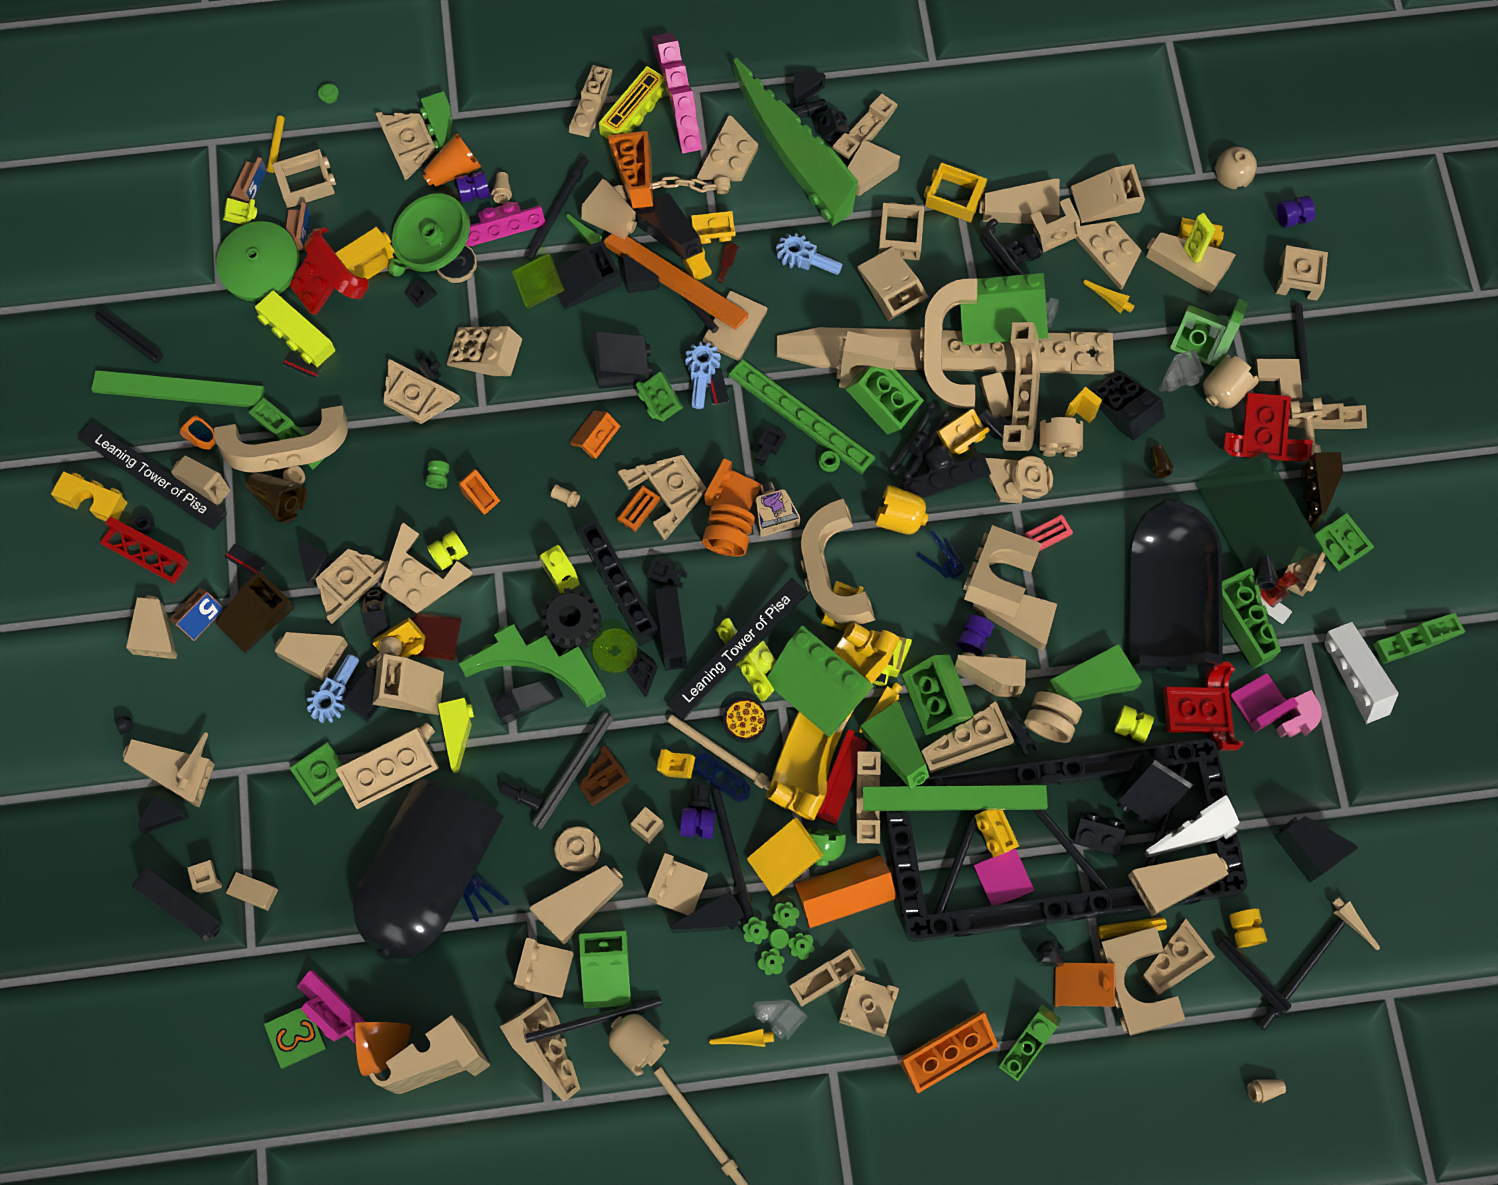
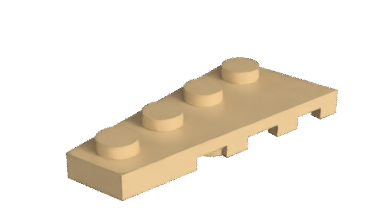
M995 701L982 712L980 711L972 719L959 725L954 731L944 735L923 749L921 754L929 773H933L1010 745L1014 742V739Z

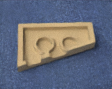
M1185 919L1163 949L1164 952L1157 956L1143 975V978L1156 996H1159L1213 960L1215 956L1187 919Z

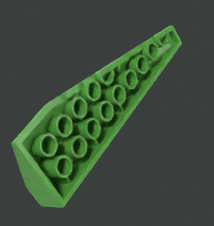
M738 58L733 59V73L757 123L783 164L806 192L812 205L818 207L823 219L828 220L832 226L853 213L858 180L830 147L825 148L823 146L824 142L819 136L816 138L812 136L811 128L807 125L802 126L800 118L781 100L776 101L773 98L775 97L774 93L770 89L766 91L760 79L754 80L752 72Z

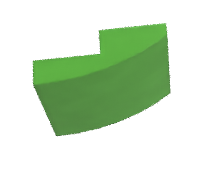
M1348 513L1311 537L1338 572L1374 549L1372 543Z

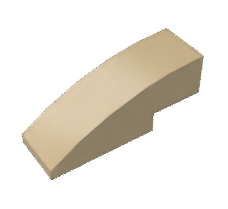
M849 949L790 985V988L802 1007L866 968L856 951Z

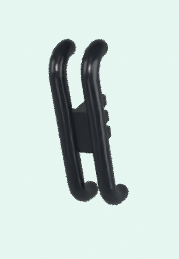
M997 219L989 220L984 227L982 243L985 249L1006 276L1025 275L1018 265L1026 261L1029 256L1026 253L1021 255L1024 252L1022 247L1016 249L1019 246L1017 241L1003 247L994 236L996 232L994 227L998 224Z
M932 402L927 404L922 417L894 461L888 465V471L894 473L898 470L909 452L915 455L916 458L911 466L903 473L904 481H909L914 477L924 461L926 453L931 450L939 437L936 431L944 427L949 420L950 413L943 411L937 425L928 437L929 431L925 426L935 409V404Z

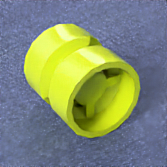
M454 531L443 536L441 542L437 540L427 546L428 551L441 570L452 565L454 559L460 560L468 554L465 546ZM447 547L452 548V550L449 553L446 549Z
M1124 705L1117 719L1114 732L1125 737L1131 735L1133 740L1144 744L1151 730L1154 716L1144 712L1137 714L1136 709Z

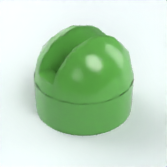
M393 258L389 263L388 270L393 276L399 277L404 273L407 266L399 259Z

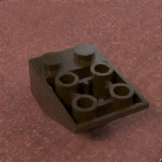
M1341 452L1314 453L1301 470V480L1305 482L1303 498L1307 502L1308 507L1306 510V521L1309 522L1310 529H1314L1326 514L1342 477Z
M259 571L242 586L215 624L246 654L295 608L290 600Z

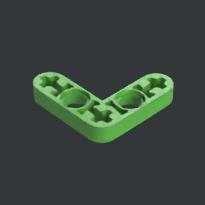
M1238 299L1209 365L1216 367L1226 356L1243 320L1248 302Z

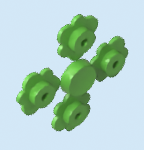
M790 902L785 903V905L778 903L775 906L776 913L773 915V919L778 921L780 928L773 929L770 934L768 929H766V922L759 921L756 917L750 918L748 924L743 926L746 942L754 941L755 944H760L762 939L768 938L770 945L773 947L769 952L763 951L761 953L762 958L758 961V967L764 970L766 975H771L772 973L780 974L783 967L781 964L784 963V957L780 956L777 949H782L787 944L792 949L791 955L794 957L798 956L801 960H806L809 957V953L814 952L812 936L797 933L795 938L789 940V935L784 930L788 926H794L796 924L795 919L799 917V910L793 908Z

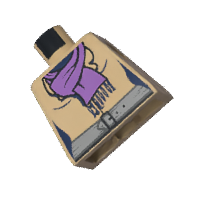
M771 482L762 484L760 488L763 495L756 497L760 537L800 526V516L786 490L775 491Z

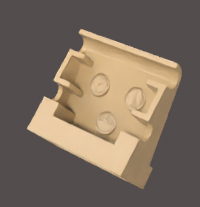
M451 1015L425 1034L430 1041L428 1051L421 1053L414 1044H411L386 1062L391 1071L388 1079L374 1072L370 1073L369 1076L376 1085L395 1094H402L465 1070L476 1076L489 1067L490 1063L465 1026Z

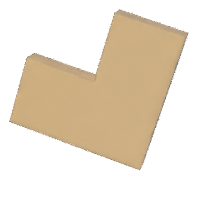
M1257 359L1255 361L1258 381H1278L1280 396H1291V401H1301L1303 395L1299 359Z

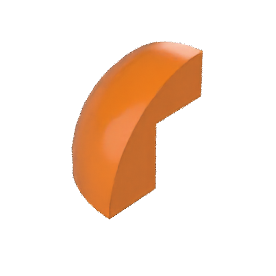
M392 1022L355 1023L357 1059L363 1076H369L372 1072L377 1074L388 1068L386 1062L406 1048L410 1037L411 1025Z

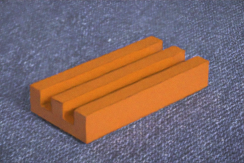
M642 486L617 518L618 522L624 523L627 528L630 527L633 532H636L658 504L660 496ZM646 493V497L643 499V501L639 504V506L627 520L626 516L630 513V511L640 500L643 494ZM651 498H653V500L649 503V505L646 507V509L643 511V513L639 516V518H638V519L636 520V522L633 524L632 522L635 520V518L639 515V513L642 511V509L645 507V505L649 502V500H650Z

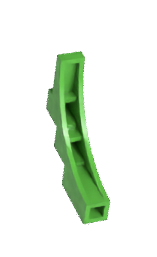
M514 624L503 626L494 634L497 641L496 644L486 645L482 648L481 652L476 655H468L459 663L465 677L482 670L500 666H521L540 670L564 682L579 696L586 707L606 697L604 688L579 647L567 649L559 657L546 635L542 638L539 636L532 639L529 645L526 646Z

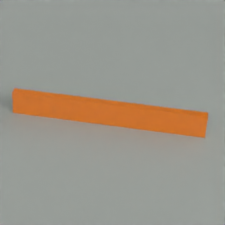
M611 234L604 240V244L608 249L622 258L625 255L629 256L656 274L661 283L734 330L748 319L749 313L627 236L624 240Z

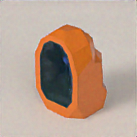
M197 415L193 416L180 429V434L183 438L190 441L194 446L202 449H211L215 445L213 428Z

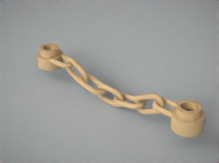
M676 176L664 177L661 181L652 183L653 189L660 187L672 188L680 185L689 186L691 189L701 193L716 190L718 194H726L731 188L730 179L727 177L716 178L714 184L710 185L698 179L681 180ZM665 180H675V184L666 185L667 182ZM694 182L700 183L704 186L702 187V189H699L697 187H694ZM624 185L614 186L615 191L627 201L628 195Z

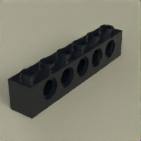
M597 519L577 528L578 537L638 645L642 646L658 638L659 631L657 625Z

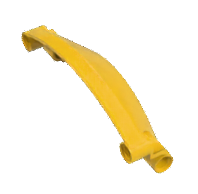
M851 622L833 651L872 684L887 667L900 638L889 631L882 630L879 634L874 630L869 631L856 622ZM798 711L777 761L766 798L799 816L814 821L827 793L828 772L836 745L851 714L829 738Z

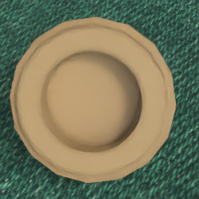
M299 466L287 467L283 472V477L286 480L297 482L301 485L305 481V474Z

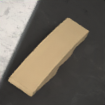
M1313 402L1299 403L1300 413L1314 412ZM1343 403L1322 405L1323 415H1315L1312 418L1314 429L1367 428L1366 405L1344 407ZM1290 405L1288 427L1305 428V419L1303 417L1292 418Z

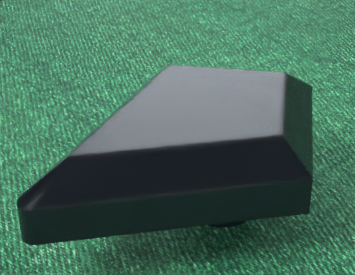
M423 352L420 355L419 369L428 380L439 379L441 374L438 372V369L441 367V364L437 360L431 362L426 353Z
M640 653L627 669V673L646 698L658 666Z

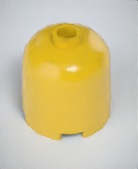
M887 485L882 496L885 498L884 506H879L874 522L875 525L907 535L916 533L921 525H926L929 514L925 513V501L916 494Z

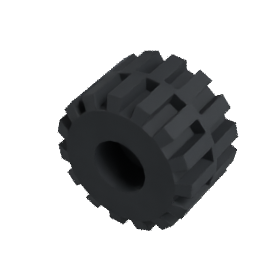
M570 588L564 589L565 593L561 595L557 591L553 594L555 598L552 601L548 598L545 602L546 609H542L541 615L543 620L541 622L546 635L556 647L560 646L563 651L582 646L587 649L590 647L589 642H595L598 639L597 633L601 632L602 628L601 614L596 602L593 601L589 594L584 595L582 590L576 589L575 592H571ZM571 619L575 620L576 624L574 626L570 624Z

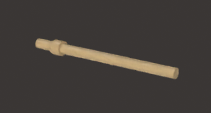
M673 714L669 717L667 722L754 780V784L761 789L763 787L767 790L769 789L771 781L768 776L763 773L759 774Z
M662 1067L655 1071L656 1077L723 1166L721 1169L726 1176L729 1175L736 1185H748L737 1170V1164L733 1159L730 1160Z

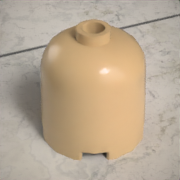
M1227 354L1203 383V390L1207 396L1206 400L1214 407L1232 408L1258 384V377L1251 375L1249 372L1251 367L1237 356L1230 358L1229 354Z
M639 1014L627 1015L624 1018L618 1017L611 1025L612 1031L608 1040L612 1051L636 1076L643 1073L642 1068L646 1064L652 1066L666 1050L663 1044L669 1043L667 1038Z

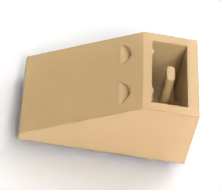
M1134 164L1112 168L1070 187L1081 223L1138 213L1141 211L1145 201Z
M894 247L857 266L887 321L910 310L929 297L918 277Z
M509 326L458 327L447 365L491 376H511L522 338Z
M962 653L957 656L954 665L957 674L995 696L1020 697L1025 687V659H1020L1018 656L997 658V655L993 654L980 657L975 656L973 653Z
M383 654L377 662L373 705L439 715L438 704L441 703L444 672L405 657Z

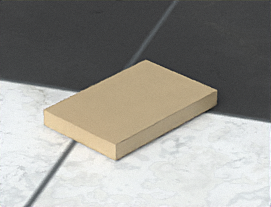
M730 291L726 299L749 313L748 319L734 330L715 317L714 322L719 327V330L716 333H712L708 329L702 343L705 346L709 342L711 348L716 346L718 352L740 361L766 315L768 308Z

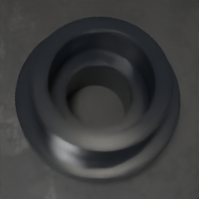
M139 514L134 517L132 522V528L144 535L149 534L155 526L153 518L148 514ZM142 523H147L144 528H141Z

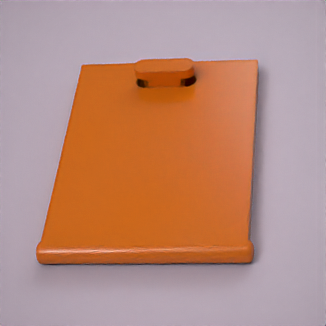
M1064 963L1063 966L1055 967L1054 1006L1115 1007V963Z

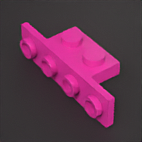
M507 202L502 206L486 208L478 212L480 223L470 225L466 245L470 247L543 226L545 219L541 205L521 211L518 202Z
M309 971L297 986L310 999V1001L303 1005L301 1010L333 1042L347 1035L356 1044L355 1023L366 1021L315 971Z

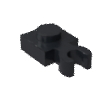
M654 557L646 578L662 585H667L671 581L677 588H683V583L677 581V578H687L688 575L684 570L674 571L675 564Z

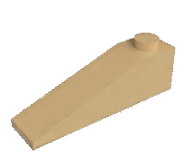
M544 997L509 1019L500 1028L512 1048L564 1102L580 1090L573 1063L567 1059L564 1049L567 1046L565 1038L561 1039L559 1034L526 1043L524 1039V1034L560 1024L557 1014L548 999Z

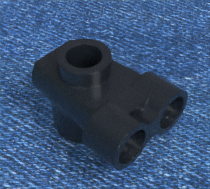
M987 409L978 417L990 429L988 433L994 439L999 437L1002 440L1004 425H1011L1004 416L1000 414L994 418Z

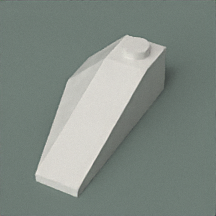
M1225 795L1205 808L1196 817L1195 821L1188 820L1177 829L1178 832L1168 834L1148 848L1145 856L1148 858L1215 841L1223 836L1225 839L1231 837L1237 832L1235 828L1240 822L1229 798Z

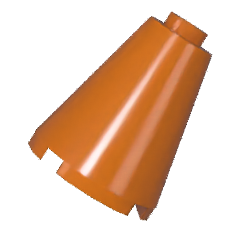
M456 133L424 169L426 174L423 177L430 186L434 184L437 187L456 179L458 176L480 169L481 165L463 142L460 135Z

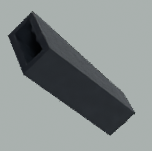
M670 193L654 199L653 206L633 208L636 212L635 222H637V227L682 259L686 260L703 252L700 236Z
M663 585L659 589H655L665 670L688 668L677 586Z
M146 867L131 885L206 942L214 939L219 934L222 922Z

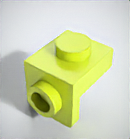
M227 198L223 220L241 225L250 223L251 219L255 220L257 208L254 207L255 200L250 199L249 203Z

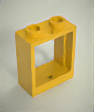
M941 163L939 169H934L931 177L932 185L927 186L925 190V206L971 223L985 191L987 179ZM942 179L974 190L967 207L935 196Z
M375 227L335 254L352 274L360 278L369 279L389 266L391 259L394 258L393 253L395 251L390 245L391 240L385 232L381 233Z

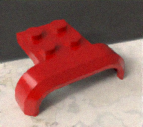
M315 228L304 244L308 255L289 285L311 314H318L334 289L347 297L361 299L369 288L368 279L352 274L325 241L322 234L327 233L328 228Z
M1247 393L1243 435L1225 433L1223 450L1230 456L1302 462L1311 457L1313 440L1287 439L1291 396Z
M1223 662L1219 666L1207 668L1204 688L1165 687L1163 689L1167 732L1209 733L1210 740L1216 744L1218 750L1236 751L1243 745V741L1235 739L1233 731L1229 678L1235 671V667L1230 662Z

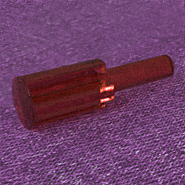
M727 243L721 259V265L723 266L718 278L719 283L724 282L728 268L733 265L738 251L736 244Z

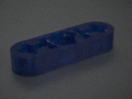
M700 754L695 758V772L734 801L744 802L750 797L749 784L708 754ZM707 760L708 766L712 770L714 769V766L718 767L713 771L711 777L708 776L710 774V770H708L705 767L702 770L699 769L700 761L705 762ZM720 772L726 773L729 777L728 781L724 784L718 783L715 779L716 775ZM734 779L736 780L734 782V786H736L739 789L742 786L745 787L744 792L746 794H740L739 796H737L735 788H733L732 786L730 787V790L726 788H728L731 785L732 780Z

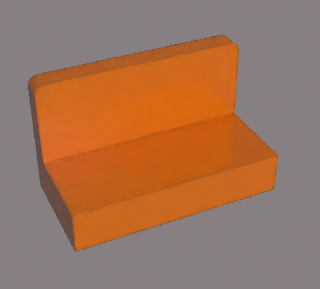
M593 411L570 443L572 446L581 447L591 458L596 459L620 428V425L608 412Z

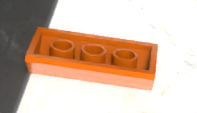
M881 855L795 884L809 928L897 899L891 872Z
M982 1010L905 1055L899 1060V1063L918 1094L998 1047L986 1014Z

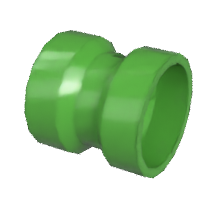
M430 461L428 463L429 475L426 477V485L436 489L446 488L448 482L446 474L449 473L450 465L442 461Z

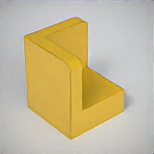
M704 249L702 253L686 260L683 259L685 268L695 280L699 281L712 274L705 260Z

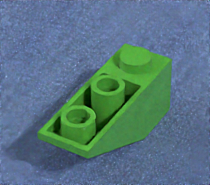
M444 91L421 99L423 107L420 108L423 119H427L429 122L426 126L430 136L434 135L436 139L433 143L437 153L450 140L453 122L451 108Z
M1041 1005L1007 1053L999 1068L1016 1081H1019L1054 1033L1061 1018Z

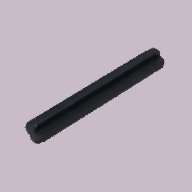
M99 309L95 313V318L154 363H158L163 358L160 351L105 310Z
M1227 937L1218 943L1217 947L1281 1014L1286 1013L1291 1008L1290 1002Z

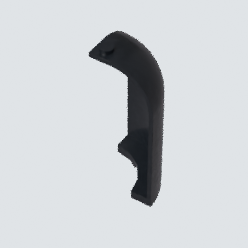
M1172 498L1163 499L1162 502L1146 511L1138 522L1130 543L1128 559V660L1134 670L1155 672V668H1169V672L1187 671V667L1198 666V669L1201 670L1223 664L1222 547L1220 538L1211 521L1201 511L1190 505L1176 502Z
M416 779L362 876L354 896L353 914L356 927L366 943L378 951L377 955L385 960L390 958H410L425 950L437 939L448 924L504 817L502 814L483 801H479L477 804L466 798L467 793L451 786L447 790L439 787L440 784L436 781Z

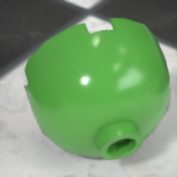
M806 829L824 854L823 857L815 862V865L826 866L829 861L836 860L842 855L846 844V833L842 834L841 831L818 829V831L811 833V829Z

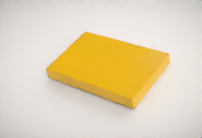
M794 818L751 854L747 860L772 896H775L823 857L824 854L799 819Z

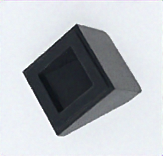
M417 278L405 294L417 308H420L438 293L426 280Z

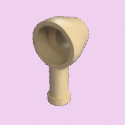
M395 637L382 639L379 646L380 652L366 663L368 668L371 667L375 670L377 662L383 654L399 656L402 651L401 641Z

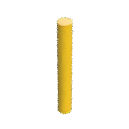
M277 116L267 165V171L270 173L275 172L272 164L276 163L285 121L283 116Z

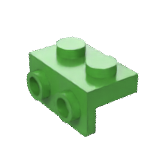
M663 372L657 373L645 383H636L638 388L637 394L642 401L646 402L648 406L647 412L653 419L664 422L683 408Z

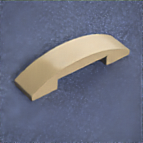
M881 94L870 105L868 113L854 126L850 133H844L832 148L847 159L852 158L863 140L870 142L894 113L898 104L884 94Z
M857 752V843L880 844L879 811H863V787H880L881 752Z

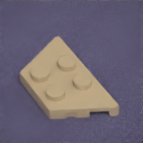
M378 112L376 117L403 177L407 180L436 151L435 145L420 114L410 113L405 115L403 113H394V116L383 115L382 112Z
M728 116L697 176L698 180L704 182V180H713L720 177H727L730 181L743 180L758 150V143L732 116Z
M1116 221L1080 226L1081 236L1075 239L1120 290L1123 289L1141 253V249Z
M389 359L388 377H386L385 384L386 391L384 393V404L387 407L422 424L459 402V395Z
M347 549L315 578L326 610L327 619L331 624L385 576L389 561L385 562L375 559L373 556L362 555L357 551Z

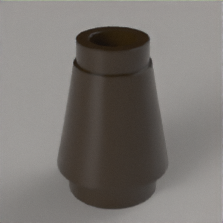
M1162 445L1153 446L1151 448L1152 472L1157 478H1166L1173 473L1172 469L1174 466Z

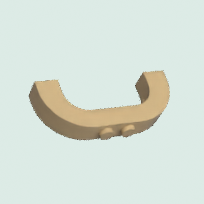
M977 279L956 280L942 287L931 299L926 310L925 327H921V340H924V348H920V361H924L927 382L933 393L941 401L961 409H975V385L955 384L943 374V320L946 313L956 305L977 304Z
M1012 322L1011 344L1015 352L1016 374L1011 425H1004L1003 447L1006 451H1029L1033 445L1037 421L1040 380L1039 339L1034 322Z
M342 405L321 409L322 422L320 426L311 434L302 437L249 445L241 442L236 424L214 428V436L221 456L229 466L244 472H264L309 464L326 458L344 442L348 432V422Z
M841 499L819 509L806 524L801 539L804 558L801 560V565L804 573L807 572L808 578L805 579L807 590L811 591L815 601L826 616L841 624L849 625L851 622L864 624L875 620L869 597L866 592L846 597L834 594L824 556V548L829 538L839 531L853 527L849 508L844 499Z

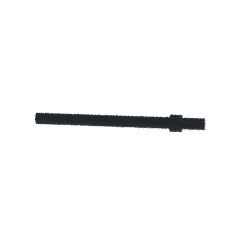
M581 157L576 168H573L569 174L570 179L525 256L528 260L533 261L573 188L583 177L582 172L589 162L586 157Z
M714 789L711 793L738 891V904L742 906L745 921L748 923L749 919L754 917L750 904L752 902L751 895L746 889L720 789Z
M1338 918L1281 994L1287 1000L1294 994L1346 925L1345 921ZM1271 1003L1266 1009L1267 1013L1257 1024L1263 1031L1268 1028L1275 1018L1281 1015Z
M660 997L646 1001L637 1000L628 1006L524 1034V1039L526 1043L617 1019L620 1016L644 1014L646 1010L662 1006V1001Z

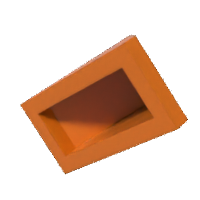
M473 469L458 483L462 494L483 515L500 502L499 498L476 469Z

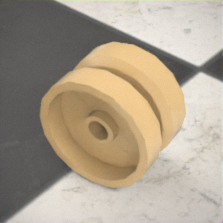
M1037 692L1032 703L1034 709L1028 712L1024 722L1031 731L1047 739L1062 743L1070 742L1075 731L1073 725L1079 722L1083 711L1076 703L1063 696L1051 692Z

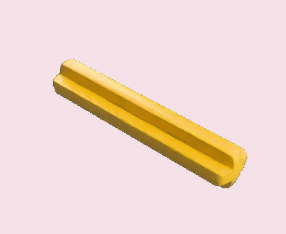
M1165 917L1102 925L1098 927V935L1100 939L1125 936L1154 927L1157 928V931L1167 928Z

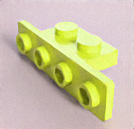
M729 618L724 619L716 629L724 644L738 632ZM764 641L738 665L761 702L765 701L774 692V688L765 674L771 672L776 663L775 658Z

